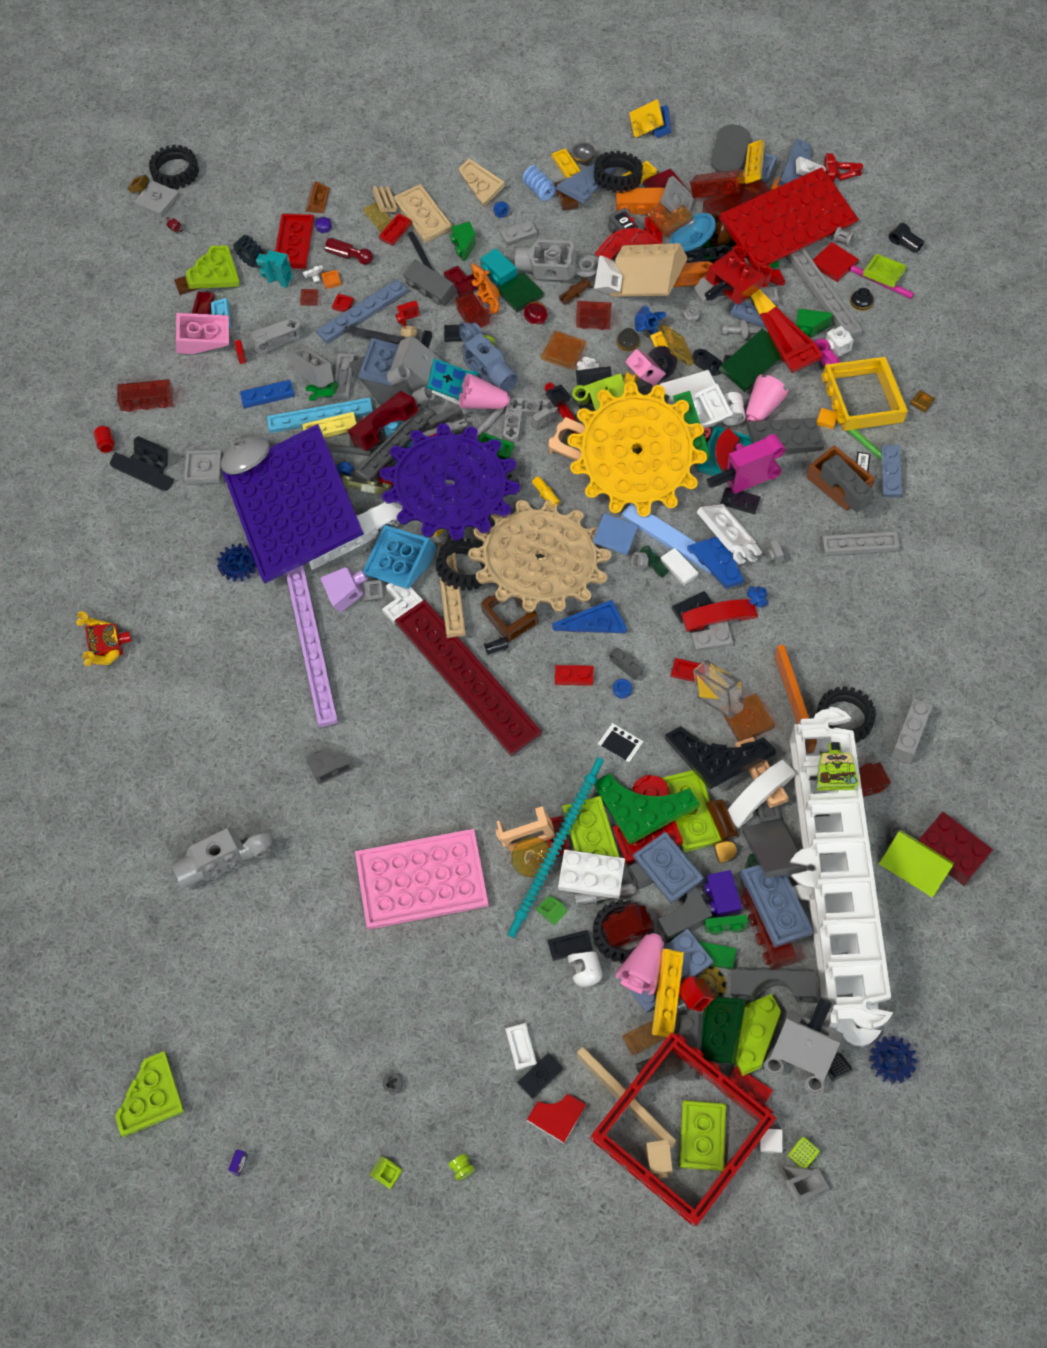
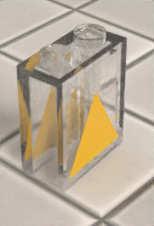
M705 660L693 670L698 699L730 719L742 711L744 702L740 679L709 660Z

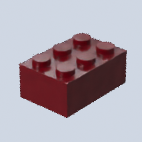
M943 811L918 839L921 843L954 862L948 875L963 886L967 884L993 851L991 847Z

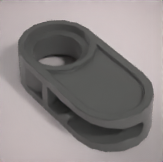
M615 648L609 654L610 660L632 679L636 680L639 675L643 674L640 665L621 649Z

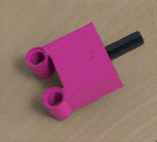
M771 434L765 439L746 447L738 443L736 445L737 450L729 453L727 470L708 478L706 481L709 488H714L727 482L733 493L736 494L764 481L772 480L782 472L775 459L781 457L785 453L786 448L776 434Z

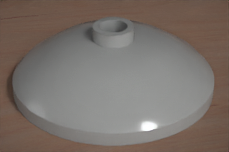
M250 436L235 441L222 457V470L227 474H239L253 468L268 454L270 450L268 440L261 436Z

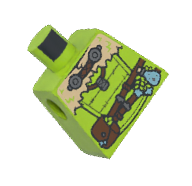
M840 742L828 743L829 753H822L819 758L816 791L856 790L859 786V781L852 754L841 753Z

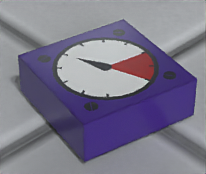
M237 1149L228 1170L233 1175L240 1177L248 1155L244 1151Z

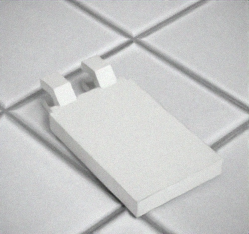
M709 370L661 383L660 385L665 388V394L670 396L668 404L673 405L675 404L674 395L690 390L691 395L694 396L701 390L715 385V382Z
M724 504L704 506L698 509L697 514L725 547L733 553V559L738 564H744L746 561L741 557V553L750 562H756L757 558L753 556V552L757 556L761 555L762 551L755 544L756 541Z

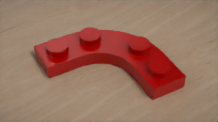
M638 228L621 229L610 235L594 254L598 257L602 255L613 260L622 246L662 243L645 230Z

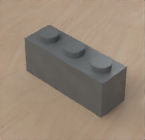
M416 259L413 260L403 274L406 279L405 283L408 286L418 288V291L425 297L427 295L432 297L431 300L437 305L441 303L446 306L458 291L451 281Z

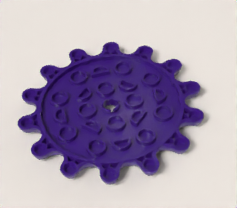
M441 423L437 426V433L432 437L425 436L419 430H414L410 434V438L413 441L411 447L393 446L390 449V455L397 460V465L391 468L384 467L380 470L381 478L394 484L392 489L382 494V499L386 504L396 503L402 506V510L397 514V520L400 524L406 525L411 521L421 522V533L426 538H431L439 529H445L449 531L450 537L454 541H460L464 536V529L467 527H474L480 533L486 534L491 529V524L488 521L489 516L499 515L507 517L511 513V507L503 501V497L516 495L520 491V485L517 482L509 481L506 478V474L515 470L517 466L514 459L498 458L496 453L502 446L500 440L492 439L489 442L481 443L477 440L478 430L472 426L467 427L462 434L455 435L451 432L448 424ZM453 480L454 484H446L445 481Z

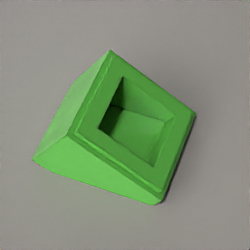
M550 895L536 908V911L554 926L567 913L563 903Z

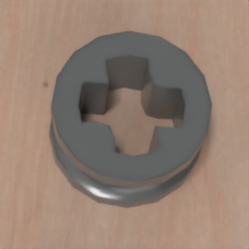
M395 1073L387 1074L383 1079L384 1090L391 1095L401 1091L403 1083L400 1076ZM390 1079L398 1080L395 1089L387 1087Z

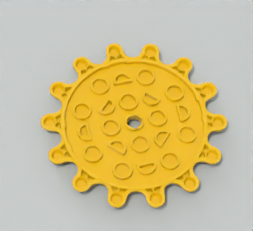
M629 381L624 385L623 395L617 398L613 397L607 390H600L597 394L600 408L596 411H590L586 408L580 409L577 417L585 425V430L580 434H571L567 439L571 447L578 448L581 451L580 459L572 462L570 466L571 472L576 475L587 474L590 477V484L585 488L586 496L595 498L601 493L607 494L610 498L609 510L612 513H619L625 504L632 503L636 506L639 516L647 517L651 512L652 502L661 501L667 508L672 509L678 503L675 496L676 488L682 486L692 490L697 487L698 481L691 475L690 467L693 464H703L707 460V455L704 451L695 449L693 440L703 434L704 427L699 423H686L684 421V414L689 409L688 402L679 400L673 405L667 404L664 400L665 388L661 385H655L648 395H642L639 393L636 383ZM638 445L642 448V452L636 454L632 451V447Z

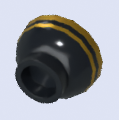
M859 288L850 297V305L859 311H867L874 304L873 295L867 288Z

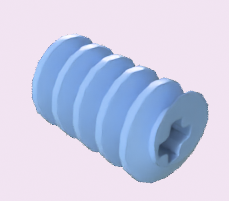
M536 165L526 169L522 178L523 183L542 201L550 199L556 192L553 182Z

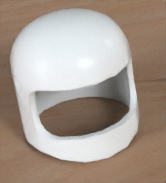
M597 952L577 953L567 957L569 965L574 966L577 973L572 977L575 984L581 987H589L601 980L602 969ZM584 962L585 970L581 972V968Z

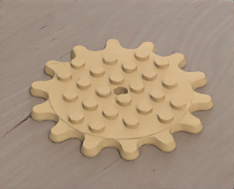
M519 500L515 505V513L509 514L507 517L491 515L495 525L491 527L488 533L482 534L476 528L474 529L475 537L484 542L483 546L472 548L468 552V556L472 561L481 562L485 565L484 569L476 573L477 581L480 584L491 582L497 584L499 588L495 592V597L499 602H505L511 597L520 598L523 601L522 607L527 613L533 612L539 603H548L556 613H561L566 607L565 599L570 597L582 603L588 602L591 599V593L586 588V585L590 583L602 585L607 581V574L597 568V564L608 562L612 554L607 549H600L595 546L593 539L598 528H583L580 525L583 519L581 511L573 510L567 515H562L558 513L556 503L552 508L550 507V500L546 501L540 510H534L527 501ZM542 554L544 557L537 559L535 555Z

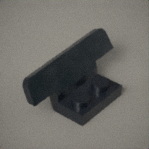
M140 436L134 439V454L130 458L115 452L110 461L112 468L161 491L168 490L173 484V478L162 474L168 465V449Z

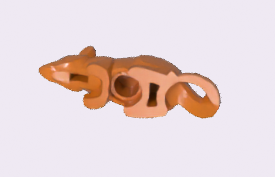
M472 263L473 275L477 279V281L475 279L472 280V284L479 289L477 295L484 303L490 304L492 314H497L500 309L498 302L500 297L499 290L487 276L489 271Z

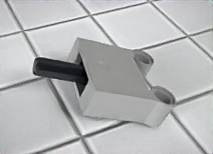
M427 330L423 331L420 342L412 335L400 341L391 370L387 372V379L392 385H397L407 380L417 388L412 394L417 405H423L435 398L436 394L427 388L434 358L441 360L429 350L432 332Z
M821 997L811 1019L790 1010L777 1043L769 1051L764 1063L765 1070L771 1075L781 1074L786 1062L808 1071L805 1087L812 1094H819L824 1090L828 1070L844 1034L824 1025L832 1005L828 998ZM772 1060H777L779 1064L774 1063ZM812 1078H816L820 1082H815Z

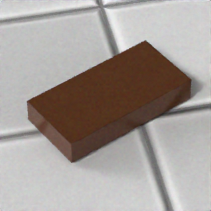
M710 800L707 802L706 805L721 840L733 839L739 836L724 800Z

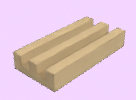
M373 186L372 191L380 212H396L397 206L390 188L386 186L383 189V186H379V189H377V186Z

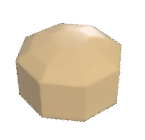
M403 326L401 328V336L407 338L411 335L416 337L418 335L417 327Z

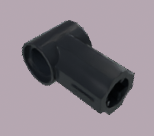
M900 223L889 233V240L893 244H902L914 253H918L925 242L913 234L905 223Z

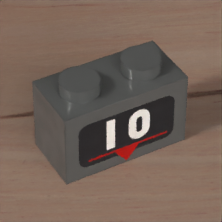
M626 207L609 215L608 228L611 233L628 228L644 230Z

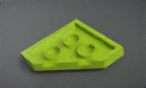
M228 245L211 246L208 252L202 255L195 262V265L186 271L185 277L189 289L239 287V278Z
M772 994L745 1005L735 1062L742 1076L762 1068L767 1050L770 1047L775 1028L781 1016V1010Z
M165 1051L143 1060L140 1066L141 1069L135 1080L133 1079L122 1106L118 1108L115 1114L122 1138L185 1113Z

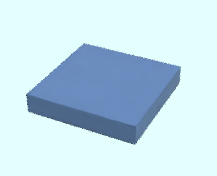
M604 513L593 543L627 555L638 526Z

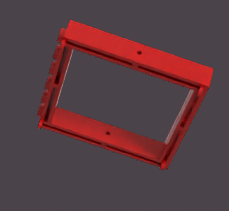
M671 1032L589 1139L691 1226L695 1227L767 1132L776 1117L772 1115L774 1112L765 1104L761 1106L756 1102V1097L748 1090L743 1091L737 1086L738 1082L729 1075L726 1077L720 1072L721 1068L712 1061L710 1063L706 1061L700 1050L695 1047H689L683 1036ZM670 1051L675 1053L757 1121L756 1125L694 1208L688 1205L606 1135Z

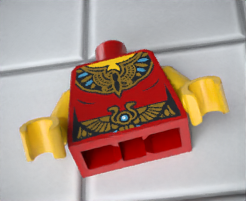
M83 611L78 612L77 617L81 619H77L76 624L78 626L87 624L85 631L89 651L84 652L82 659H85V666H90L92 662L94 665H110L120 655H123L122 644L132 642L130 631L120 633L116 624L92 617L88 618L87 613Z

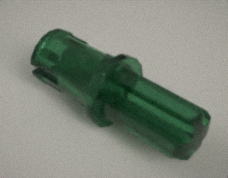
M649 545L644 546L640 552L647 554L648 566L652 567L659 577H665L668 574V570L661 562L660 556H657Z

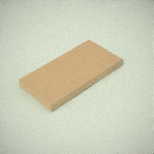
M421 184L393 196L396 206L405 217L411 219V226L424 243L451 231L453 225Z

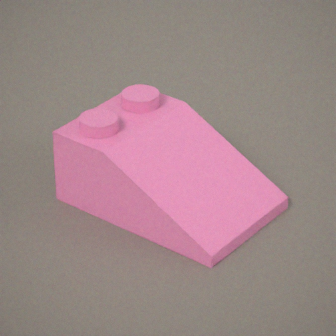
M176 313V353L196 354L229 345L228 315Z

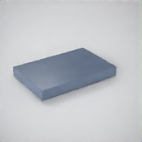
M372 338L358 378L393 386L387 379V372L391 370L399 345Z
M666 832L633 854V858L670 904L704 880L702 875Z

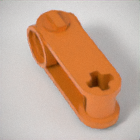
M685 263L673 288L697 285L701 278L706 277L708 268L713 263Z

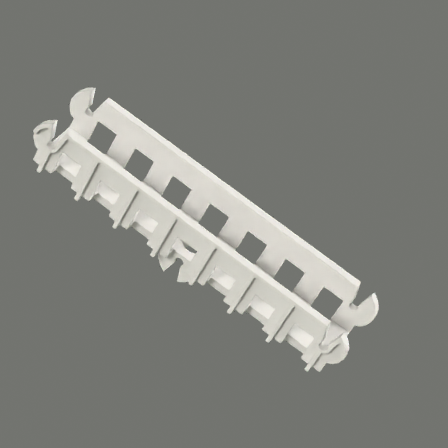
M829 707V709L821 710L815 714V717L812 719H801L799 724H794L789 741L790 758H792L793 770L797 773L794 776V794H796L799 831H801L803 848L794 855L790 863L805 865L806 871L788 874L787 876L792 877L799 884L792 886L797 898L809 901L808 908H810L812 929L814 931L813 948H815L817 970L820 978V995L832 1002L824 1025L844 1033V1040L851 1045L864 1047L876 1040L881 1031L875 1029L887 1023L893 1012L878 1009L879 1002L890 1000L891 992L854 732L852 730L831 729L828 727L829 725L835 726L849 722L851 717L839 708ZM805 739L817 740L813 753H806ZM840 742L841 753L852 754L859 781V786L856 790L816 791L817 780H809L810 776H817L819 758L821 756L819 752L829 751L828 743ZM829 814V816L815 817V815ZM846 994H852V996H853V997H837V995H846Z

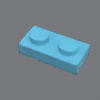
M223 298L211 302L212 315H228L229 329L232 328L229 300Z

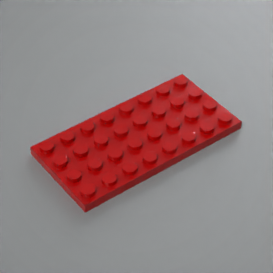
M823 167L721 213L718 217L736 244L742 245L747 249L746 259L756 271L762 264L770 265L835 234L838 227H841L843 230L859 220Z

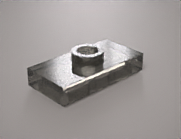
M670 1051L644 1085L683 1070L680 1058ZM651 1058L636 1063L638 1074Z

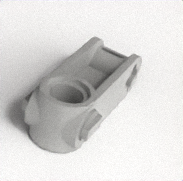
M295 318L283 320L255 330L251 333L250 340L258 353H266L298 340L301 336L299 330L300 323Z

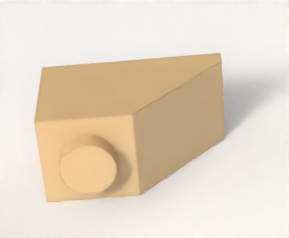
M669 1140L646 1143L645 1156L648 1171L659 1180L668 1179V1175L672 1174Z

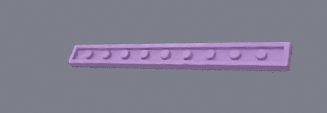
M304 565L286 573L317 722L320 728L337 724L338 721Z

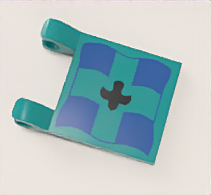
M434 358L427 388L459 400L465 376L473 374L478 377L479 373L464 370Z

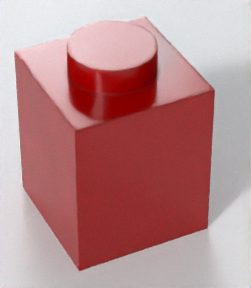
M690 976L682 981L679 994L690 1010L701 1012L715 999L702 978Z

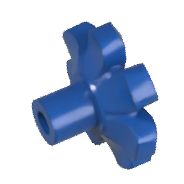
M751 586L748 589L747 596L751 598L749 602L752 605L756 603L758 607H763L768 604L766 588Z

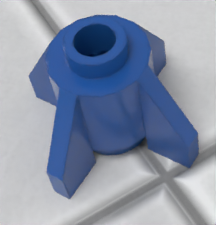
M642 306L635 316V330L641 332L646 329L651 335L657 333L658 331L655 328L658 326V319L667 316L666 312L651 313L648 306Z

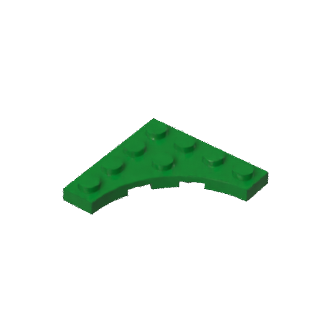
M610 773L599 778L594 785L629 845L700 807L699 801L690 788L671 795L647 796L624 788Z

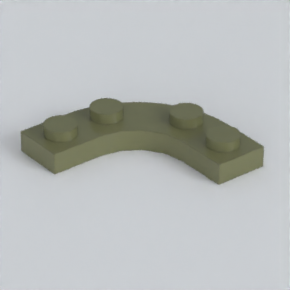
M339 473L346 488L359 489L375 494H383L385 491L393 488V484L382 483V486L377 485L378 482L370 480L363 483L354 481L352 476Z

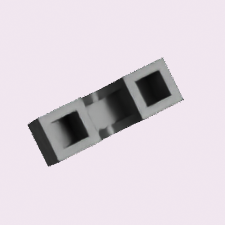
M838 455L823 463L820 477L831 488L839 485L845 493L844 501L856 513L871 504L874 491Z

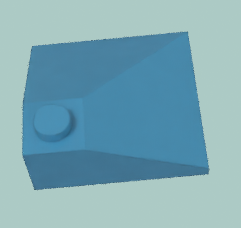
M384 525L363 571L368 577L409 589L431 564L438 546L429 538Z

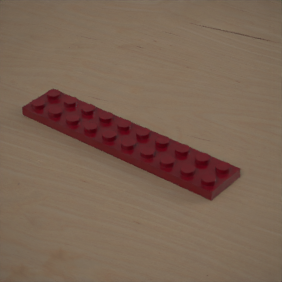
M425 599L395 619V624L510 756L516 754L542 734L538 726L458 636L447 638L445 622Z

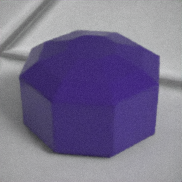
M320 217L315 222L317 231L322 234L332 229L331 221L327 217Z

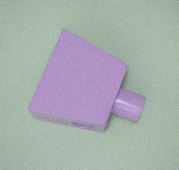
M345 567L320 579L332 606L339 612H342L363 595L360 584L368 580V577L363 570L355 574L348 567Z

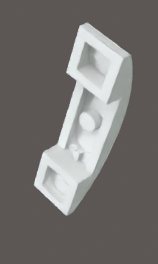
M781 760L761 774L728 809L734 825L740 829L753 816L752 813L780 786L783 788L797 773Z

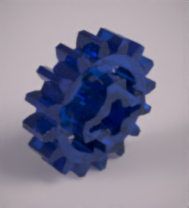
M239 543L238 547H235L234 544H232L231 549L225 547L226 552H220L221 558H217V567L222 577L226 576L227 580L233 578V581L236 582L237 578L243 581L245 576L250 578L249 573L255 574L254 568L257 565L248 545L243 548L242 544Z
M892 1035L890 1041H888L885 1036L882 1038V1043L877 1040L874 1044L876 1048H871L870 1052L873 1055L869 1057V1061L874 1062V1064L871 1065L870 1069L877 1070L876 1077L883 1076L882 1082L890 1079L891 1084L894 1085L896 1079H898L901 1084L904 1082V1077L909 1079L912 1076L910 1072H915L916 1068L913 1065L917 1063V1059L912 1058V1056L916 1052L915 1050L910 1051L908 1049L911 1045L910 1043L903 1044V1038L896 1041L895 1036ZM879 1053L881 1054L880 1056L882 1057V1060H883V1064H882V1065L880 1064V1061H879ZM904 1055L906 1056L907 1066H905ZM895 1057L897 1060L893 1063L890 1062L889 1059Z

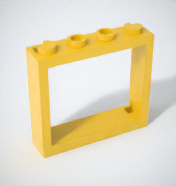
M886 357L825 365L824 371L821 374V380L826 385L827 396L832 401V409L836 411L837 422L841 425L843 431L904 422L908 410ZM877 373L892 411L849 417L835 379Z

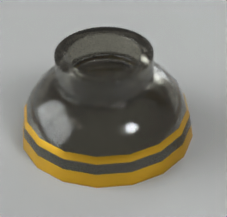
M625 328L618 334L616 344L623 351H633L639 347L640 337L634 329Z

